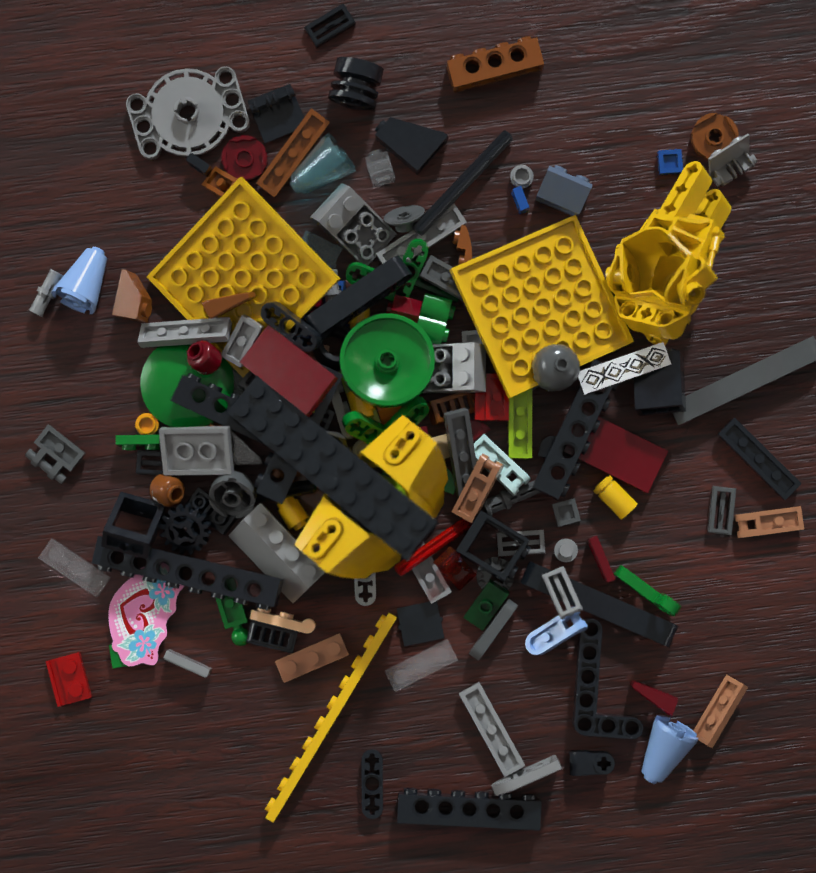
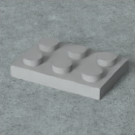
M230 426L162 427L159 429L163 475H227L234 472Z

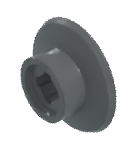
M418 205L399 207L388 212L384 216V221L389 225L395 226L397 232H409L414 230L413 225L424 215L425 209Z

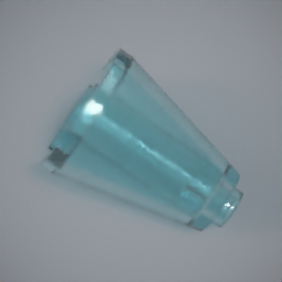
M327 133L291 175L292 181L290 185L296 193L301 192L305 195L356 171L352 160L345 150L337 144L334 145L338 141L331 134Z

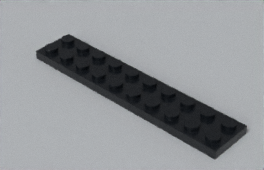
M258 376L228 410L227 413L407 561L438 525L439 522Z

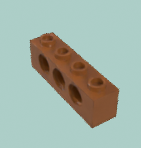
M530 36L517 40V43L513 44L508 42L497 44L494 49L490 50L480 48L467 56L456 54L451 56L450 60H447V70L453 93L540 71L544 67L538 38L531 39ZM513 53H520L523 56V60L519 62L513 61L511 55ZM495 58L500 61L501 65L494 68L489 65L488 61ZM474 64L479 70L476 73H469L466 67Z

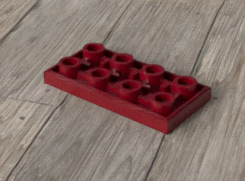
M267 325L240 361L243 366L261 378L266 384L309 417L338 380L335 375L269 325Z
M583 410V414H584V415H586V416H591V415H593L592 413H590V412H588V411H586V410ZM598 417L597 420L601 422L595 434L590 433L587 441L591 443L585 455L580 453L578 460L648 493L668 451ZM576 425L572 434L575 437H581L584 434V429L582 426ZM565 446L563 452L573 457V449L570 446Z

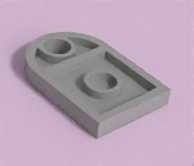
M552 755L499 779L491 787L495 795L504 794L562 768L556 755Z

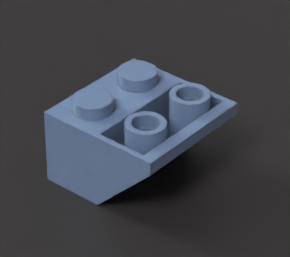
M549 166L535 200L568 215H576L578 218L593 184L589 183V179L584 176L576 175L574 177L567 174L568 170L561 166Z

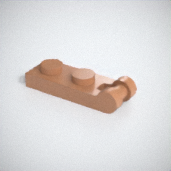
M485 454L479 457L452 510V513L470 523L475 521L504 467V464L498 461L495 463L489 460L490 457ZM484 468L490 470L488 477L482 474Z
M801 506L735 515V521L738 522L739 531H737L738 538L804 530ZM747 520H754L755 529H748Z

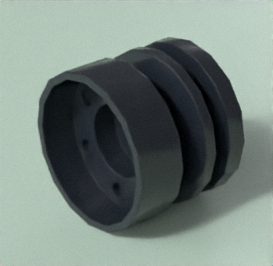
M338 57L333 75L342 81H331L330 87L334 90L329 91L328 99L350 109L375 110L376 101L373 99L378 97V92L370 87L380 86L384 69L375 63L363 59Z

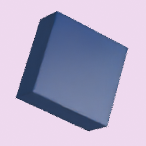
M682 149L659 150L657 152L659 175L681 174L683 170Z
M519 186L512 189L511 194L519 214L528 212L530 207L522 187Z

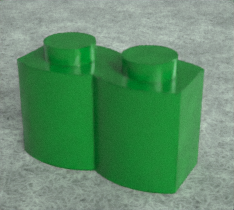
M425 293L417 324L424 329L433 345L447 342L450 329L445 327L447 320L453 319L456 306L451 305V299Z

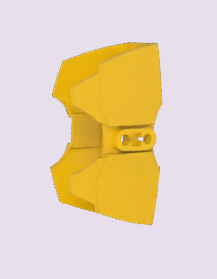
M402 415L362 450L357 457L371 468L380 467L401 485L406 492L405 496L431 517L436 518L444 505V487L448 481L446 464L437 442ZM414 433L415 437L412 440H408L409 435ZM324 494L321 502L294 544L325 572L344 578H367L372 573L387 571L399 562L402 557L377 535L363 530L341 512V506L327 494ZM320 545L319 552L314 553L315 547Z

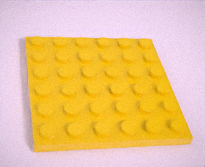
M239 177L147 276L187 320L209 318L202 305V302L206 300L255 292L256 298L217 317H230L232 321L230 336L239 319L244 314L264 326L263 332L269 324L262 319L261 308L269 302L276 301L281 303L302 319L340 280V277L243 177ZM275 308L270 309L272 312L271 317L277 316L274 313ZM288 320L286 323V329L290 332L295 326L292 320ZM227 342L211 344L218 348L222 354ZM226 360L242 377L250 371L245 366L240 368Z
M576 215L449 270L508 399L538 386L533 377L532 361L534 356L543 347L551 344H563L570 347L577 354L580 366L634 342L626 323L617 312L613 294L607 285V281Z

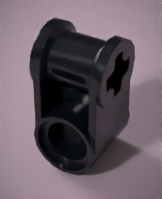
M569 751V775L571 776L606 775L614 769V759L606 751ZM602 757H606V760L610 762V764H606L604 769L601 768L600 764H597V762L602 760Z

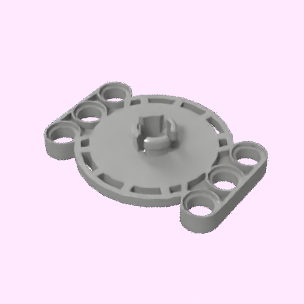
M227 66L219 68L216 71L215 77L197 69L172 71L155 82L146 98L136 93L130 95L126 101L127 111L142 156L148 160L157 159L162 149L177 156L188 157L193 149L206 146L204 149L192 152L196 156L202 155L220 144L229 128L236 133H243L250 126L249 116L236 74L233 69ZM224 72L232 75V81L228 84H223L219 81L220 75ZM184 74V77L176 78L172 81L169 79L173 76ZM189 74H198L204 78L201 80L196 77H190ZM165 81L167 84H165L159 90L158 93H155V90L158 88V86ZM236 94L239 97V102L235 106L228 105L226 103L228 95ZM151 97L154 98L153 104L150 102ZM135 99L143 101V108L139 111L131 109V103ZM185 106L196 108L191 121L180 117V111ZM237 116H243L246 119L245 125L241 128L233 125V119ZM141 121L150 123V129L146 133H141L137 129ZM220 133L221 135L219 136V138L215 142L210 144V142H212ZM148 143H154L157 146L156 152L152 155L144 152V147ZM173 147H176V148H179V149H184V150H186V152L176 151V150H173L172 148H173Z

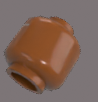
M162 473L157 475L151 482L149 493L154 501L164 506L172 507L183 499L185 487L180 479L172 475H163Z

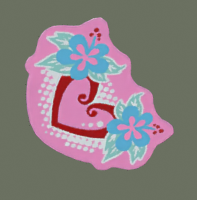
M161 563L160 572L166 575L170 567L166 563ZM136 574L134 578L127 580L114 594L110 602L108 617L110 633L113 639L112 648L118 652L121 661L125 665L135 666L141 663L155 665L157 663L159 646L167 636V620L176 611L177 596L184 585H180L179 589L165 586L166 581L157 579L156 583L143 580L142 575Z

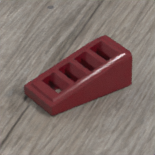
M631 680L630 685L633 689L666 714L673 715L678 703L677 697Z

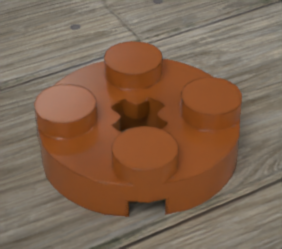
M709 113L701 117L691 131V143L694 150L707 161L714 151L724 149L738 137V129L734 121L727 116L717 113ZM711 131H713L715 134H720V137L718 138L719 142L715 143V141H710L709 137L711 136Z

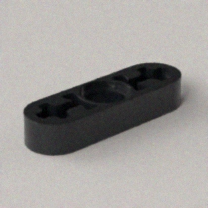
M276 301L269 302L261 308L262 319L302 351L310 352L320 347V334L281 303ZM275 308L274 313L277 315L275 317H271L272 312L270 309ZM288 320H292L296 325L294 333H290L286 329ZM311 336L310 341L313 344L307 345L308 340L305 337Z
M368 749L363 753L361 759L362 812L365 817L376 819L383 811V757L377 749ZM371 753L374 754L375 758H379V762H375L374 771L379 769L380 774L375 772L365 774V770L370 771V763L366 762L365 758H369ZM369 777L378 779L379 787L376 790H369L366 787L365 782ZM365 793L369 795L380 794L379 798L375 797V805L379 806V809H376L374 814H371L370 810L366 809V806L370 805V797L365 798Z

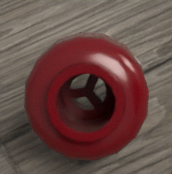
M201 340L189 347L187 362L200 374L209 375L220 367L222 354L214 345L208 341Z

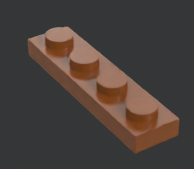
M311 108L256 184L275 198L330 122Z

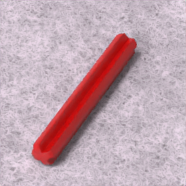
M463 518L420 547L408 561L403 559L394 566L395 571L399 576H403L470 529L473 523Z

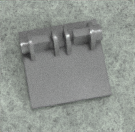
M749 134L735 138L730 145L722 150L714 151L708 158L709 176L717 187L720 185L725 186L733 178L736 179L737 174L735 170L739 175H742L743 171L747 172L755 167V163L758 161L753 154L750 156Z

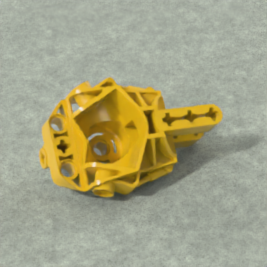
M698 161L690 162L684 167L662 207L658 210H653L640 230L621 240V243L616 246L615 257L611 267L606 269L607 285L615 294L614 302L619 316L631 330L643 333L647 340L654 345L664 342L666 346L669 339H677L683 334L686 325L691 321V315L696 311L699 303L705 296V289L717 279L716 274L712 270V265L720 243L724 239V233L721 228L731 212V205L720 190L712 189L708 191L712 178Z

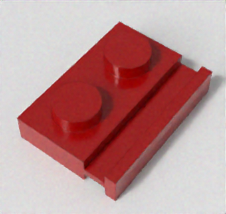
M486 373V392L474 393V421H509V399L497 374Z
M80 652L45 661L57 707L92 698Z

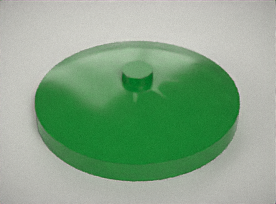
M384 313L365 318L349 331L341 347L340 369L347 387L360 400L373 406L390 408L402 406L413 401L427 388L434 372L435 354L429 336L416 322L398 314Z
M192 344L158 346L146 360L141 373V393L148 410L160 422L170 427H202L214 423V421L170 401L181 375L187 376L188 373L201 378L200 383L206 386L212 383L223 388L221 393L229 397L231 393L234 394L235 381L233 370L223 357L218 370L209 375H202L187 362V351ZM196 389L192 394L193 400L197 403L204 401L205 392L202 389ZM223 399L216 400L214 409L219 413L224 412L227 408L226 402Z

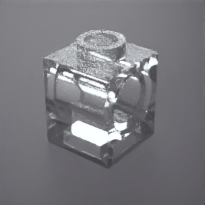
M375 150L368 153L369 156L365 157V163L373 188L395 182V175L388 152Z

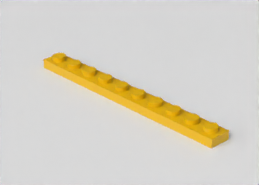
M390 612L387 616L382 614L378 620L376 627L379 630L375 636L369 635L363 645L366 648L365 653L362 657L357 655L351 665L354 669L350 677L345 675L339 685L342 691L338 697L333 695L326 707L330 711L325 718L321 716L314 727L318 730L315 736L307 738L302 746V749L305 750L301 759L296 756L289 768L293 771L289 779L284 777L277 790L281 792L277 799L271 798L264 809L268 811L266 819L271 822L275 821L397 618Z

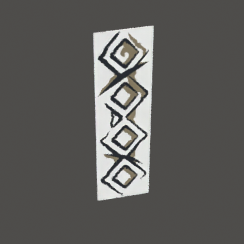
M664 342L584 369L579 372L578 378L585 395L671 365Z

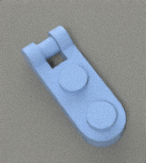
M581 612L566 616L564 619H560L558 615L531 632L525 642L528 652L533 655L546 654L569 638L586 630L588 626L585 620L582 621L579 615ZM569 619H571L572 623L574 624L571 627H568L566 621H568Z

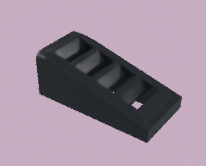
M252 620L246 643L293 653L298 631ZM258 626L262 627L259 640L255 639ZM267 628L272 629L269 642L264 641ZM276 631H281L278 644H274ZM290 633L287 647L283 646L285 634Z

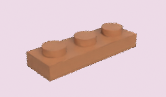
M339 633L280 658L275 663L285 683L346 657L349 653Z
M726 674L693 730L697 734L699 741L713 748L748 689L746 685Z

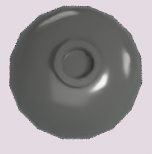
M551 344L543 347L534 356L532 361L534 380L541 388L550 392L569 388L577 380L580 372V361L577 354L570 347L563 344Z
M234 471L232 474L219 475L214 480L209 492V502L212 508L222 516L228 517V515L236 516L235 518H242L253 510L257 498V490L254 482L248 475L243 472Z

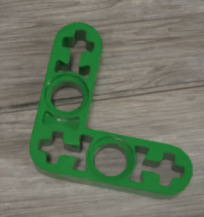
M422 239L410 241L403 255V262L406 266L414 267L415 274L405 283L403 287L405 294H400V296L409 298L427 258L428 245ZM420 245L424 253L419 252L415 262L412 260L414 255L412 247L417 248ZM353 262L347 267L346 279L350 284H354L363 277L357 276V278H353V273L350 271L359 269L360 274L366 276L367 272L370 273L375 268L360 262ZM396 291L386 296L385 299L394 301Z
M418 396L413 401L404 404L385 425L357 411L345 414L342 418V424L349 435L367 444H371L402 415L417 426L429 413V407L425 399ZM372 428L375 429L373 433L367 435L365 434L367 430Z
M620 565L614 572L617 578L664 613L675 617L682 608L666 594L659 593L624 566Z

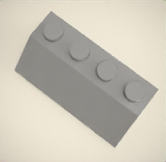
M260 503L229 534V537L265 575L284 579L281 592L292 603L299 599L326 573L294 545L297 539L263 503Z

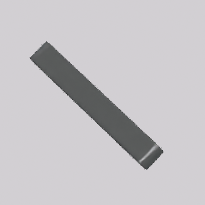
M812 336L687 395L686 411L673 413L677 424H683L816 361L815 337Z

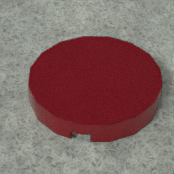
M241 135L234 137L222 150L221 162L225 172L237 179L243 177L247 182L254 181L264 173L267 167L268 156L266 149L260 141L252 136Z

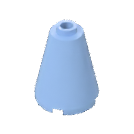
M98 247L87 248L54 286L51 292L54 298L57 295L62 298L60 302L81 313L90 310V314H93L97 307L107 264L105 252Z
M656 715L641 770L644 774V779L653 784L663 782L699 739L691 728L679 721L677 723L669 722L670 717L664 715Z

